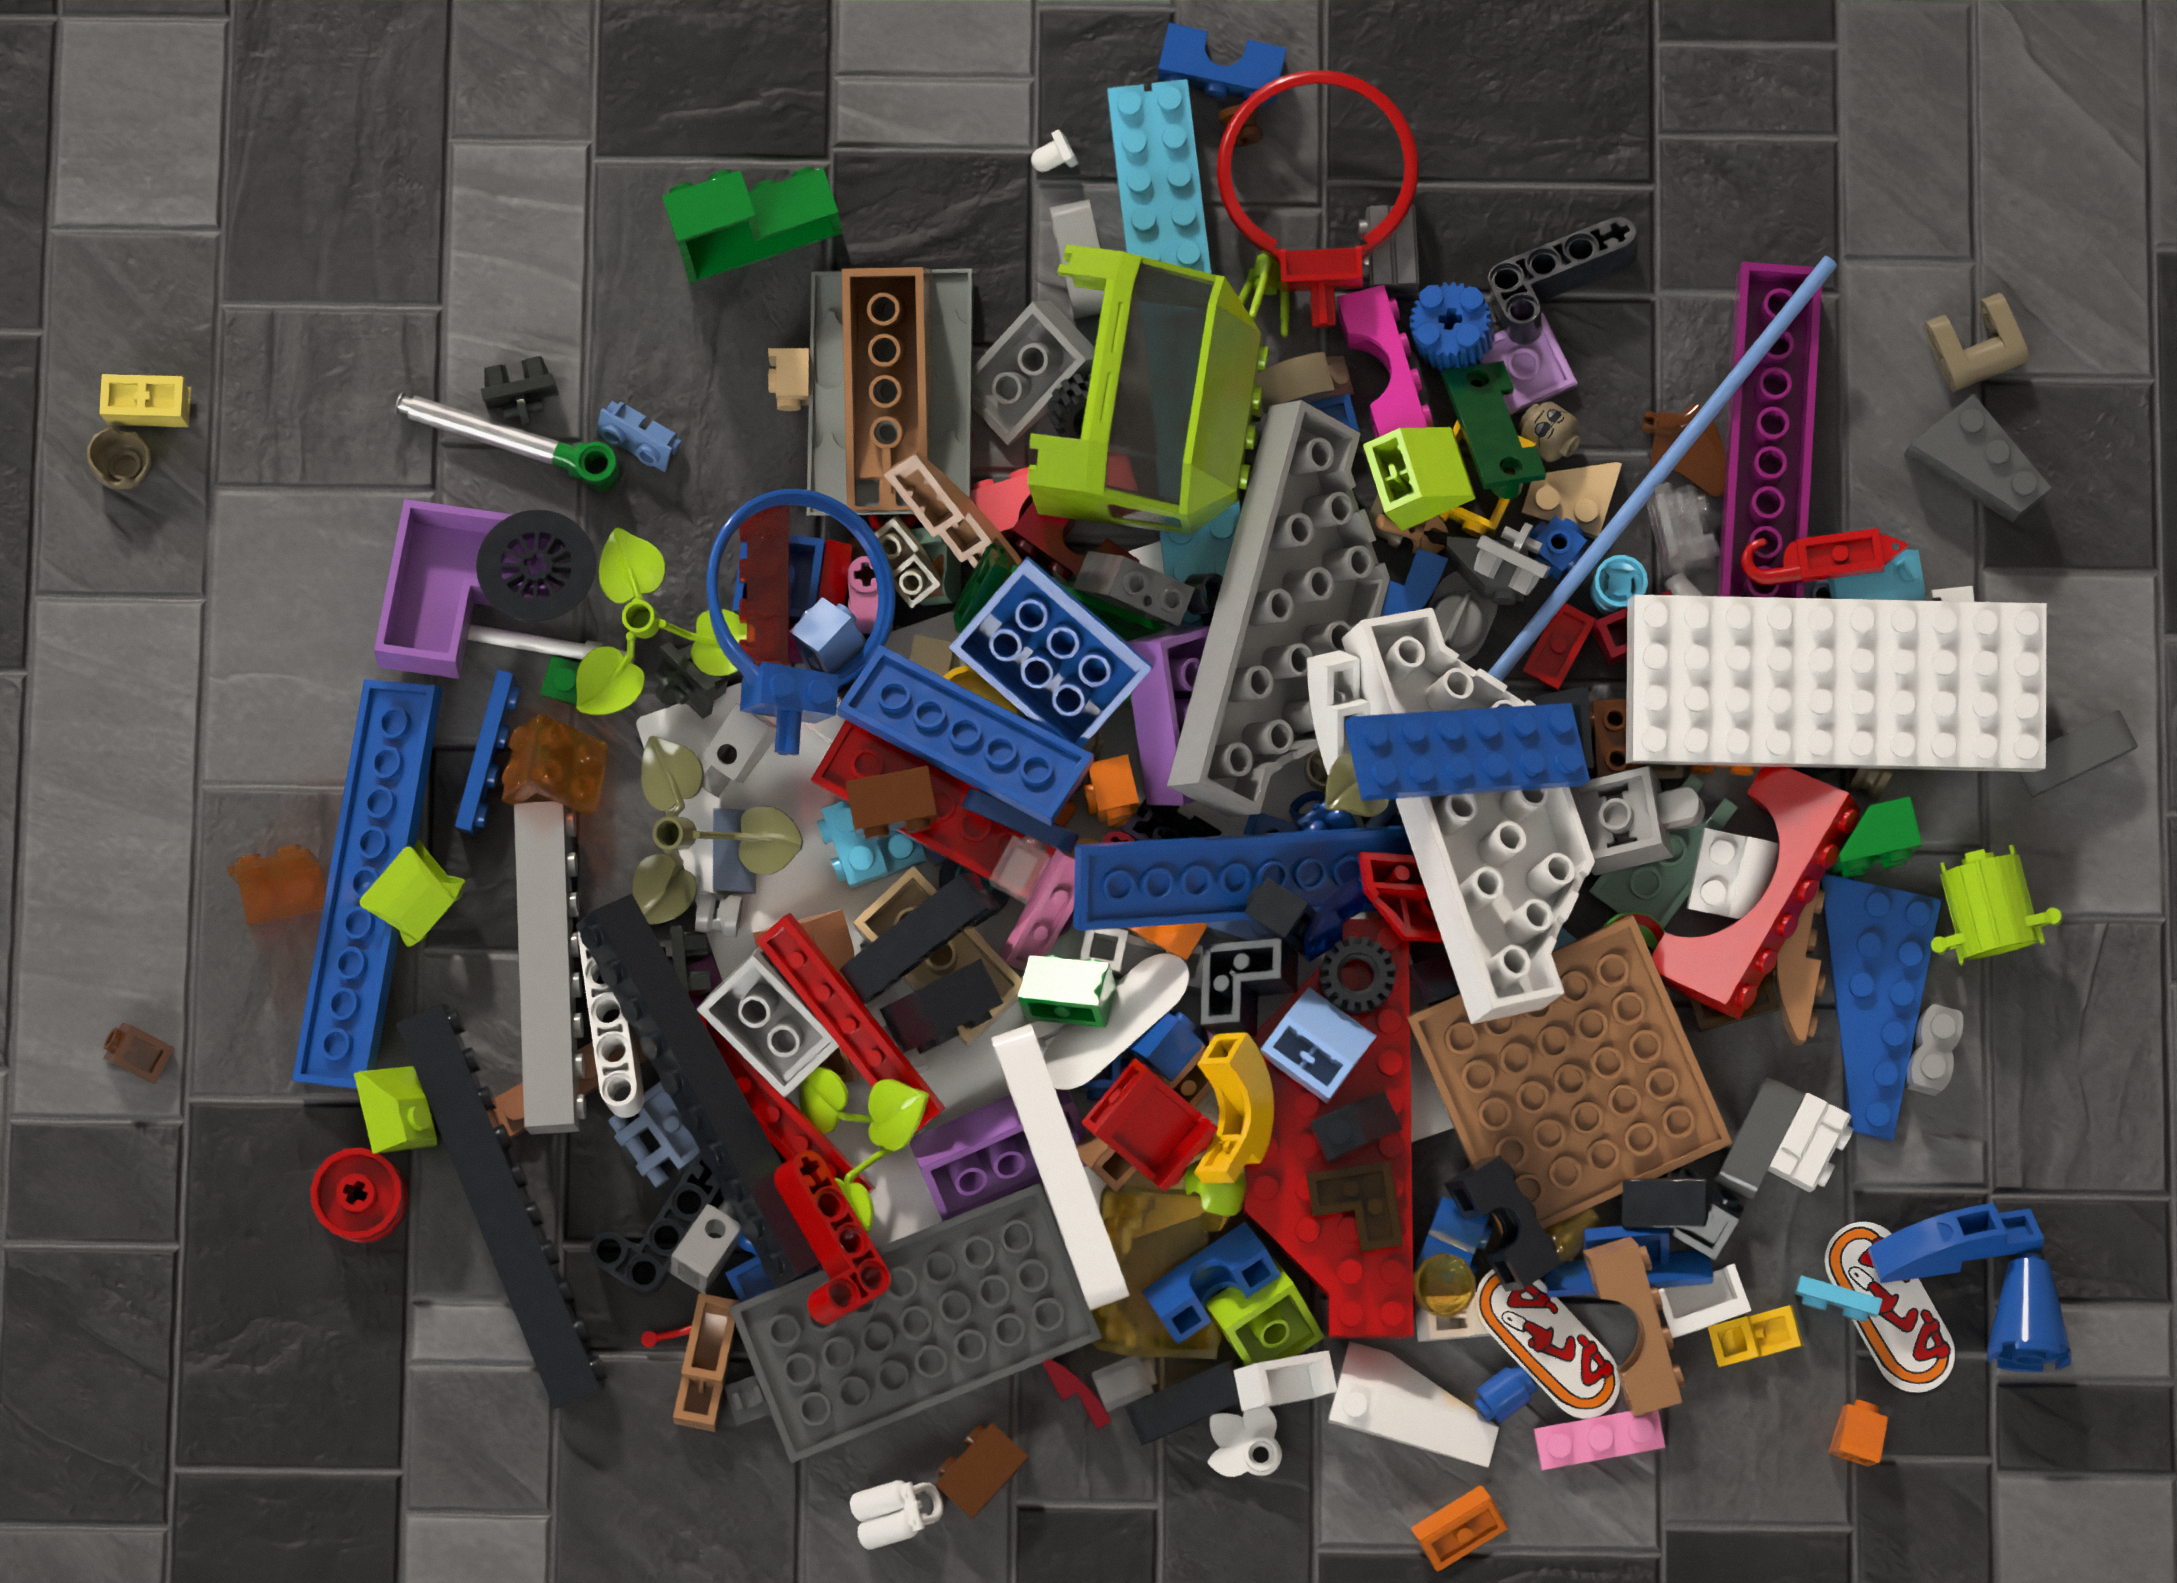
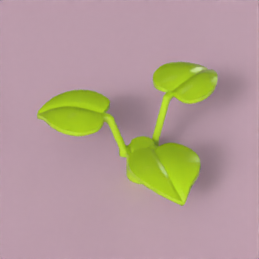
M621 528L613 530L604 546L599 566V581L605 595L614 603L624 604L631 601L622 612V622L629 630L626 634L627 653L624 657L618 649L602 646L594 648L583 657L576 676V708L584 714L608 715L631 706L639 698L644 689L645 674L640 667L630 663L634 658L635 639L637 637L643 639L650 638L658 632L659 628L695 641L691 648V658L701 672L721 677L729 676L739 671L728 660L717 642L709 610L699 615L696 621V633H692L660 619L658 612L649 603L643 601L642 594L654 593L662 585L666 574L665 560L660 551L650 542L636 537ZM721 609L725 621L738 644L752 658L756 657L762 649L761 641L756 631L741 616L732 611Z
M819 1065L799 1084L801 1111L822 1133L833 1132L838 1127L839 1118L843 1121L871 1123L869 1126V1137L875 1145L881 1147L878 1152L847 1173L844 1181L835 1178L866 1233L869 1234L874 1218L873 1201L864 1186L859 1183H853L854 1179L884 1156L893 1154L894 1150L906 1147L911 1139L918 1135L915 1132L924 1114L929 1094L908 1087L896 1080H882L877 1082L871 1090L868 1100L870 1115L850 1114L843 1110L849 1098L844 1082L834 1071Z

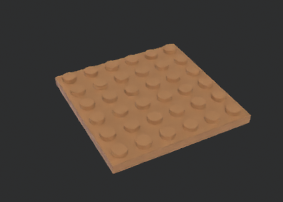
M1632 915L1552 951L1551 955L1564 994L1543 1009L1471 1024L1461 993L1459 992L1406 1017L1470 1166L1480 1159L1501 1155L1502 1159L1509 1163L1514 1170L1515 1181L1522 1194L1534 1205L1536 1218L1542 1229L1622 1194L1623 1179H1655L1733 1143L1635 917ZM1491 1213L1502 1237V1225L1499 1219Z

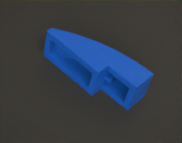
M1417 548L1405 585L1389 581L1380 617L1425 609L1440 582L1448 558Z

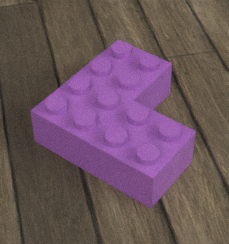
M404 499L374 647L379 668L460 679L474 603L493 606L483 594L477 579L476 562L478 551L489 531L500 521L513 514ZM535 538L524 540L529 549H534ZM542 538L540 540V550L546 547L549 539ZM557 544L551 555L563 549V547ZM515 545L511 549L521 555L524 554L519 545ZM507 557L503 561V563H517ZM537 560L534 566L527 565L530 568L531 575H537L539 570H546L541 560ZM503 573L502 578L507 579L516 573ZM549 581L554 592H558L560 586ZM522 582L510 589L513 592H517ZM530 586L524 595L525 598H533V586ZM540 586L539 599L548 597L549 594L544 586Z

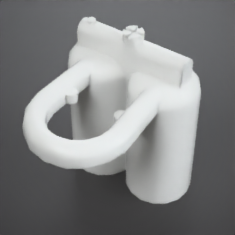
M897 1480L856 1492L850 1500L852 1514L861 1521L858 1527L860 1543L866 1549L871 1550L914 1537L919 1530L924 1529V1525L940 1520L944 1509L943 1498L936 1486L926 1482L912 1485V1482L905 1483ZM922 1491L927 1492L933 1500V1512L928 1516L926 1513L920 1514L919 1509L922 1508L921 1501L916 1500V1496H920Z

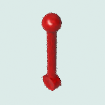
M692 1325L660 1333L646 1331L641 1336V1342L644 1346L652 1348L657 1345L658 1341L690 1334Z

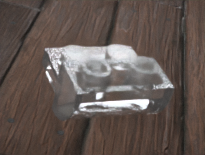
M1668 482L1653 486L1655 494L1650 497L1646 504L1663 575L1674 576L1679 573L1690 575L1717 569L1714 557L1720 556V549L1715 533L1708 532L1705 518L1711 517V510L1706 494H1699V491L1693 485L1676 489Z

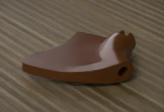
M1693 403L1681 413L1659 411L1658 414L1652 411L1644 413L1641 429L1645 433H1654L1650 468H1654L1700 411L1701 407L1697 403ZM1712 421L1671 472L1686 478L1710 497L1718 498L1724 488L1725 454L1721 437Z

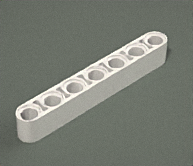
M1031 1024L992 1037L991 1041L1089 1310L1091 1311L1129 1297L1122 1272Z

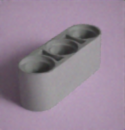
M1089 200L1049 208L1060 264L1068 265V261L1063 260L1067 244L1100 248ZM1063 276L1073 319L1101 314L1104 291L1076 288L1072 277Z

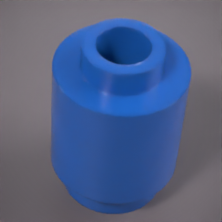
M1517 1363L1511 1369L1506 1366L1475 1389L1479 1398L1474 1400L1473 1403L1486 1421L1489 1422L1494 1418L1500 1424L1532 1400L1530 1396L1537 1391V1388L1528 1374Z

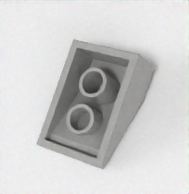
M1051 300L1032 302L973 366L972 408L1007 445H1011L1048 413L1047 411H1050L1047 406L1049 399L1055 400L1052 395L1055 388L1060 391L1064 389L1061 385L1063 380L1067 379L1070 384L1074 382V374L1080 373L1082 379H1085L1086 372H1092L1095 347Z
M760 946L729 974L696 1009L784 1098L839 1047Z

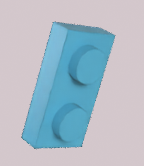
M1800 1276L1795 1295L1803 1297L1801 1303L1803 1305L1825 1311L1827 1304L1843 1308L1842 1316L1861 1322H1866L1868 1316L1876 1318L1882 1303L1881 1298L1805 1276Z

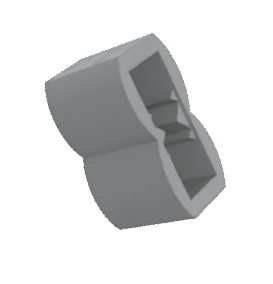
M1932 1004L1921 1014L1917 1021L1914 1035L1916 1050L1911 1054L1907 1068L1906 1089L1936 1096L1948 1085L1954 1069L1952 1050L1959 1043L1963 1032L1962 1011Z

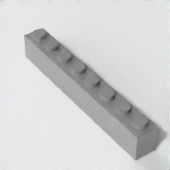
M563 800L514 804L524 1127L531 1135L579 1132L580 1119H586L587 1108L585 1095L579 1094L578 1079L585 1078V1061L583 1053L577 1054V1038H583L584 1024L582 1013H576V998L582 997V978L580 972L575 973L574 957L581 956L578 932L573 933V917H579L580 912L579 897L577 892H572L571 877L578 876L577 854L570 851V837H576L577 835L576 816L574 812L569 813V809Z

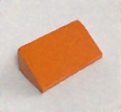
M1483 1486L1474 1488L1411 1528L1437 1572L1508 1529L1491 1496Z

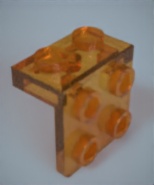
M542 713L523 726L517 727L509 742V747L512 749L510 762L502 776V783L505 784L502 801L514 806V804L522 803L535 793H538L585 815H591L596 812L609 753L608 745L595 737Z

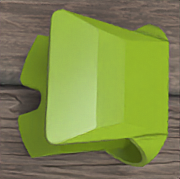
M417 840L415 849L409 846L405 847L361 897L359 903L362 908L399 929L405 945L410 947L418 942H422L426 938L427 933L452 904L462 897L466 881L459 877L447 875L423 843Z

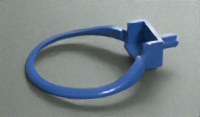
M781 489L751 499L729 517L717 535L711 550L706 588L709 615L717 642L728 660L744 676L741 686L740 711L777 717L775 752L786 756L788 754L799 755L801 722L816 724L836 716L838 689L857 678L880 645L885 646L894 620L896 593L894 578L887 555L872 529L857 513L840 501L819 492L804 489ZM781 505H800L822 511L842 523L856 537L871 562L878 589V610L874 627L861 650L846 665L832 674L762 662L760 667L753 663V658L738 644L725 621L718 593V573L723 552L735 531L747 519L765 509Z

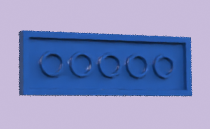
M882 645L878 647L837 707L839 717L1049 826L1053 825L1094 763V755Z
M1572 703L1351 716L1344 722L1362 801L1583 786L1590 781Z

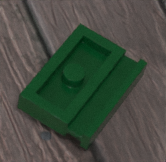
M995 543L987 546L952 608V612L955 613L953 618L957 633H962L1011 576L1007 557L1003 554L1005 548Z

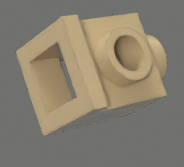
M768 348L770 365L776 366V369H769V393H776L777 409L781 411L801 410V405H809V348Z

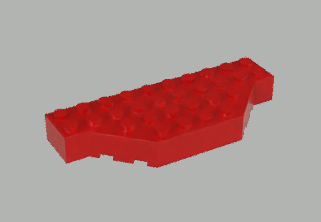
M1327 919L1324 925V957L1328 950L1333 948L1334 944L1340 940L1342 942L1347 940V937L1355 936V938L1368 937L1370 941L1374 943L1377 941L1382 944V948L1390 953L1391 961L1395 964L1396 969L1395 983L1390 996H1388L1386 1002L1381 1007L1378 1006L1370 1013L1362 1012L1360 1015H1353V1012L1346 1011L1348 1016L1377 1037L1328 1104L1263 1058L1270 1075L1273 1090V1127L1269 1145L1261 1163L1245 1164L1243 1167V1174L1247 1184L1243 1202V1214L1327 1296V1339H1411L1414 1335L1410 1024L1406 1018L1410 1016L1409 940H1401L1385 919ZM1352 960L1342 968L1341 979L1350 990L1363 991L1372 984L1374 974L1372 968L1366 962ZM1321 966L1297 989V993H1293L1257 1029V1036H1250L1259 1051H1261V1048L1309 987L1328 1000L1327 996L1322 993L1321 982L1319 981ZM1385 1091L1403 1129L1327 1165L1309 1129L1310 1122L1350 1103ZM1390 1162L1403 1245L1360 1252L1354 1211L1312 1217L1306 1174Z

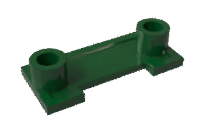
M1504 361L1443 370L1442 378L1483 488L1491 489L1500 498L1512 499L1521 493L1524 483L1545 480L1546 471L1536 446L1522 448L1502 394H1513L1514 390Z

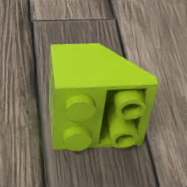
M1451 427L1398 428L1363 444L1384 512L1401 531L1476 499L1454 431Z

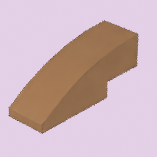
M699 1293L681 1371L682 1378L673 1414L674 1424L712 1432L716 1431L736 1330V1323L729 1307L739 1304L740 1301Z

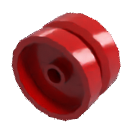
M361 1147L343 1149L328 1157L315 1172L310 1188L312 1208L319 1222L338 1237L358 1244L377 1242L392 1234L404 1220L409 1204L408 1185L400 1169L380 1153L373 1154L371 1150ZM363 1189L362 1191L368 1194L364 1202L361 1200L355 1201L354 1197L357 1191Z

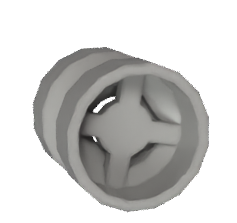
M701 891L696 912L695 931L709 933L712 930L721 931L724 936L736 938L741 922L743 897L730 895L727 898H719L713 892Z

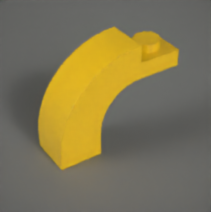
M1248 1033L1215 1034L1197 1064L1211 1083L1219 1108L1218 1130L1211 1145L1194 1171L1202 1184L1235 1183L1245 1164L1261 1163L1269 1145L1274 1118L1272 1084L1263 1056Z

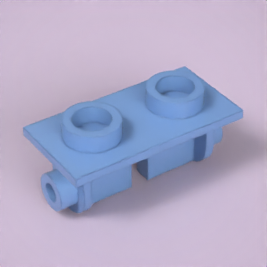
M612 401L606 410L602 408L596 430L598 435L602 436L609 444L619 446L637 456L642 463L654 466L663 472L667 471L671 454L675 455L682 444V441L676 438L677 433L672 432L655 421H652L647 429L643 430L640 427L644 423L646 416L625 405L623 402L617 404Z

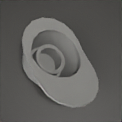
M1456 571L1441 581L1435 590L1428 608H1433L1445 645L1459 654L1457 659L1465 662L1475 656L1484 644L1496 616L1498 604H1494L1492 599H1482Z

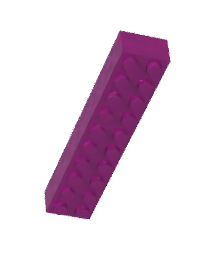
M1741 262L1736 274L1730 372L1815 267ZM1822 285L1729 399L1717 596L1804 598L1805 583H1802V581L1776 585H1760L1751 581L1743 572L1741 558L1747 545L1754 540L1764 538L1767 540V544L1758 548L1753 555L1755 566L1760 569L1783 567V557L1788 545L1796 541V539L1807 538Z

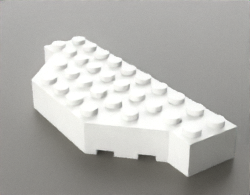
M1433 608L1361 620L1341 638L1345 652L1360 658L1361 699L1370 702V715L1536 705L1530 700L1523 702L1506 691L1507 685L1481 668L1476 671L1457 659L1459 654L1445 645ZM1546 788L1395 799L1471 1024L1540 1010L1564 994L1551 953L1557 942L1556 937L1563 923L1567 921L1579 896L1578 891L1584 878L1589 875L1595 862L1570 788Z

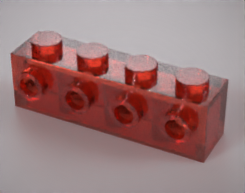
M789 505L765 509L747 519L740 526V543H747V558H740L739 577L740 583H747V599L739 600L740 624L747 623V639H740L739 645L753 658V663L760 667L762 662L791 667V635L789 631L791 630L792 516Z

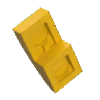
M1793 1305L1708 1326L1718 1367L1804 1346Z

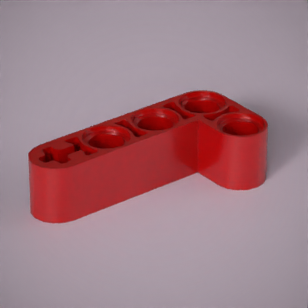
M811 1150L800 1151L780 1165L774 1174L775 1186L830 1278L828 1282L809 1295L807 1301L808 1310L815 1321L820 1324L829 1325L883 1294L890 1286V1273L825 1161L819 1154Z

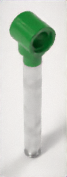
M402 392L396 401V415L402 412L408 414V419L569 470V477L583 481L588 488L594 491L609 490L616 485L620 478L621 469L612 449L604 443L591 442L585 444L579 442L575 447L422 397L414 396L411 399L405 397V392ZM604 459L608 461V466L604 472L600 474L588 472L589 465L594 460Z

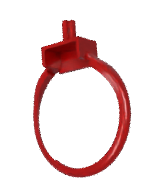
M1328 70L1301 71L1280 77L1264 85L1246 99L1234 113L1219 146L1217 181L1222 203L1234 226L1251 245L1271 257L1280 266L1282 292L1310 291L1312 327L1328 328V326H1336L1335 290L1363 288L1362 265L1364 260L1392 237L1410 210L1417 190L1419 176L1418 152L1413 134L1403 114L1376 87L1364 80L1341 72ZM1311 84L1334 85L1349 89L1367 99L1369 98L1392 122L1399 136L1404 155L1403 184L1399 197L1389 214L1372 231L1363 236L1365 245H1357L1355 248L1293 251L1277 249L1275 247L1278 240L1258 228L1245 214L1234 192L1231 177V158L1241 127L1261 103L1263 104L1271 97L1298 86Z

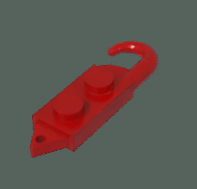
M1879 528L1796 539L1786 548L1783 557V567L1760 569L1755 566L1753 555L1758 548L1767 544V540L1761 538L1754 540L1746 546L1742 553L1741 565L1747 577L1760 585H1776L1797 581L1805 583L1884 572L1885 565L1904 552L1908 544L1879 533ZM1894 545L1899 546V549L1894 550L1892 547Z

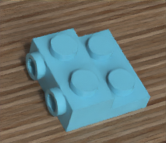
M845 801L821 809L824 819L817 821L825 844L834 843L838 857L831 859L838 881L847 880L850 890L905 871L912 866L916 867L928 862L922 844L897 830L889 831L890 836L880 840L866 841L865 836L857 837L850 804Z

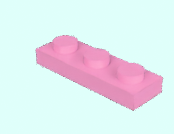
M1056 849L999 954L1008 965L1025 971L1029 955L1042 957L1049 955L1074 909L1075 856Z
M1658 1410L1636 1417L1628 1411L1533 1429L1541 1471L1665 1448Z

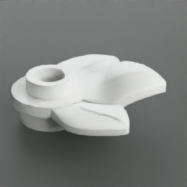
M1269 1407L1244 1411L1243 1417L1229 1413L1214 1414L1210 1417L1211 1435L1220 1448L1211 1455L1208 1464L1216 1472L1227 1477H1236L1246 1472L1257 1476H1265L1278 1468L1282 1458V1451L1279 1443L1274 1439L1277 1421ZM1258 1447L1267 1449L1269 1453V1458L1264 1463H1258L1253 1458V1451Z

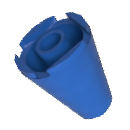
M2020 1253L2017 1255V1259L2010 1261L2007 1266L1987 1348V1362L1991 1363L1994 1359H1997V1368L2016 1372H2043V1364L2054 1362L2055 1370L2062 1369L2070 1365L2072 1352L2051 1265L2048 1261L2042 1260L2040 1254Z

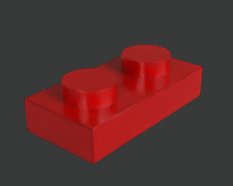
M1565 603L1546 626L1521 674L1558 692L1596 619Z

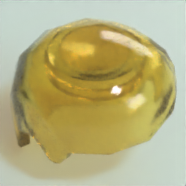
M1445 1252L1438 1253L1421 1262L1413 1275L1412 1290L1416 1302L1429 1314L1445 1318L1454 1317L1456 1314L1466 1310L1473 1300L1476 1278L1465 1260Z

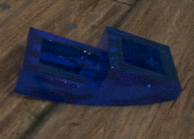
M1357 876L1334 892L1317 911L1304 934V957L1309 963L1333 948L1334 944L1341 940L1342 942L1343 923L1367 909L1363 883Z

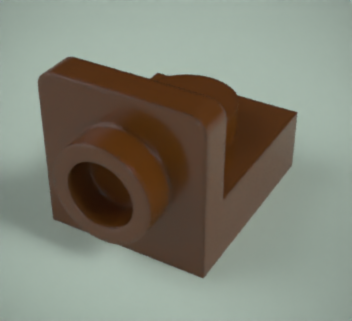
M122 1023L119 1029L115 1027L108 1035L104 1043V1049L107 1052L103 1059L152 1084H156L175 1048L132 1025Z

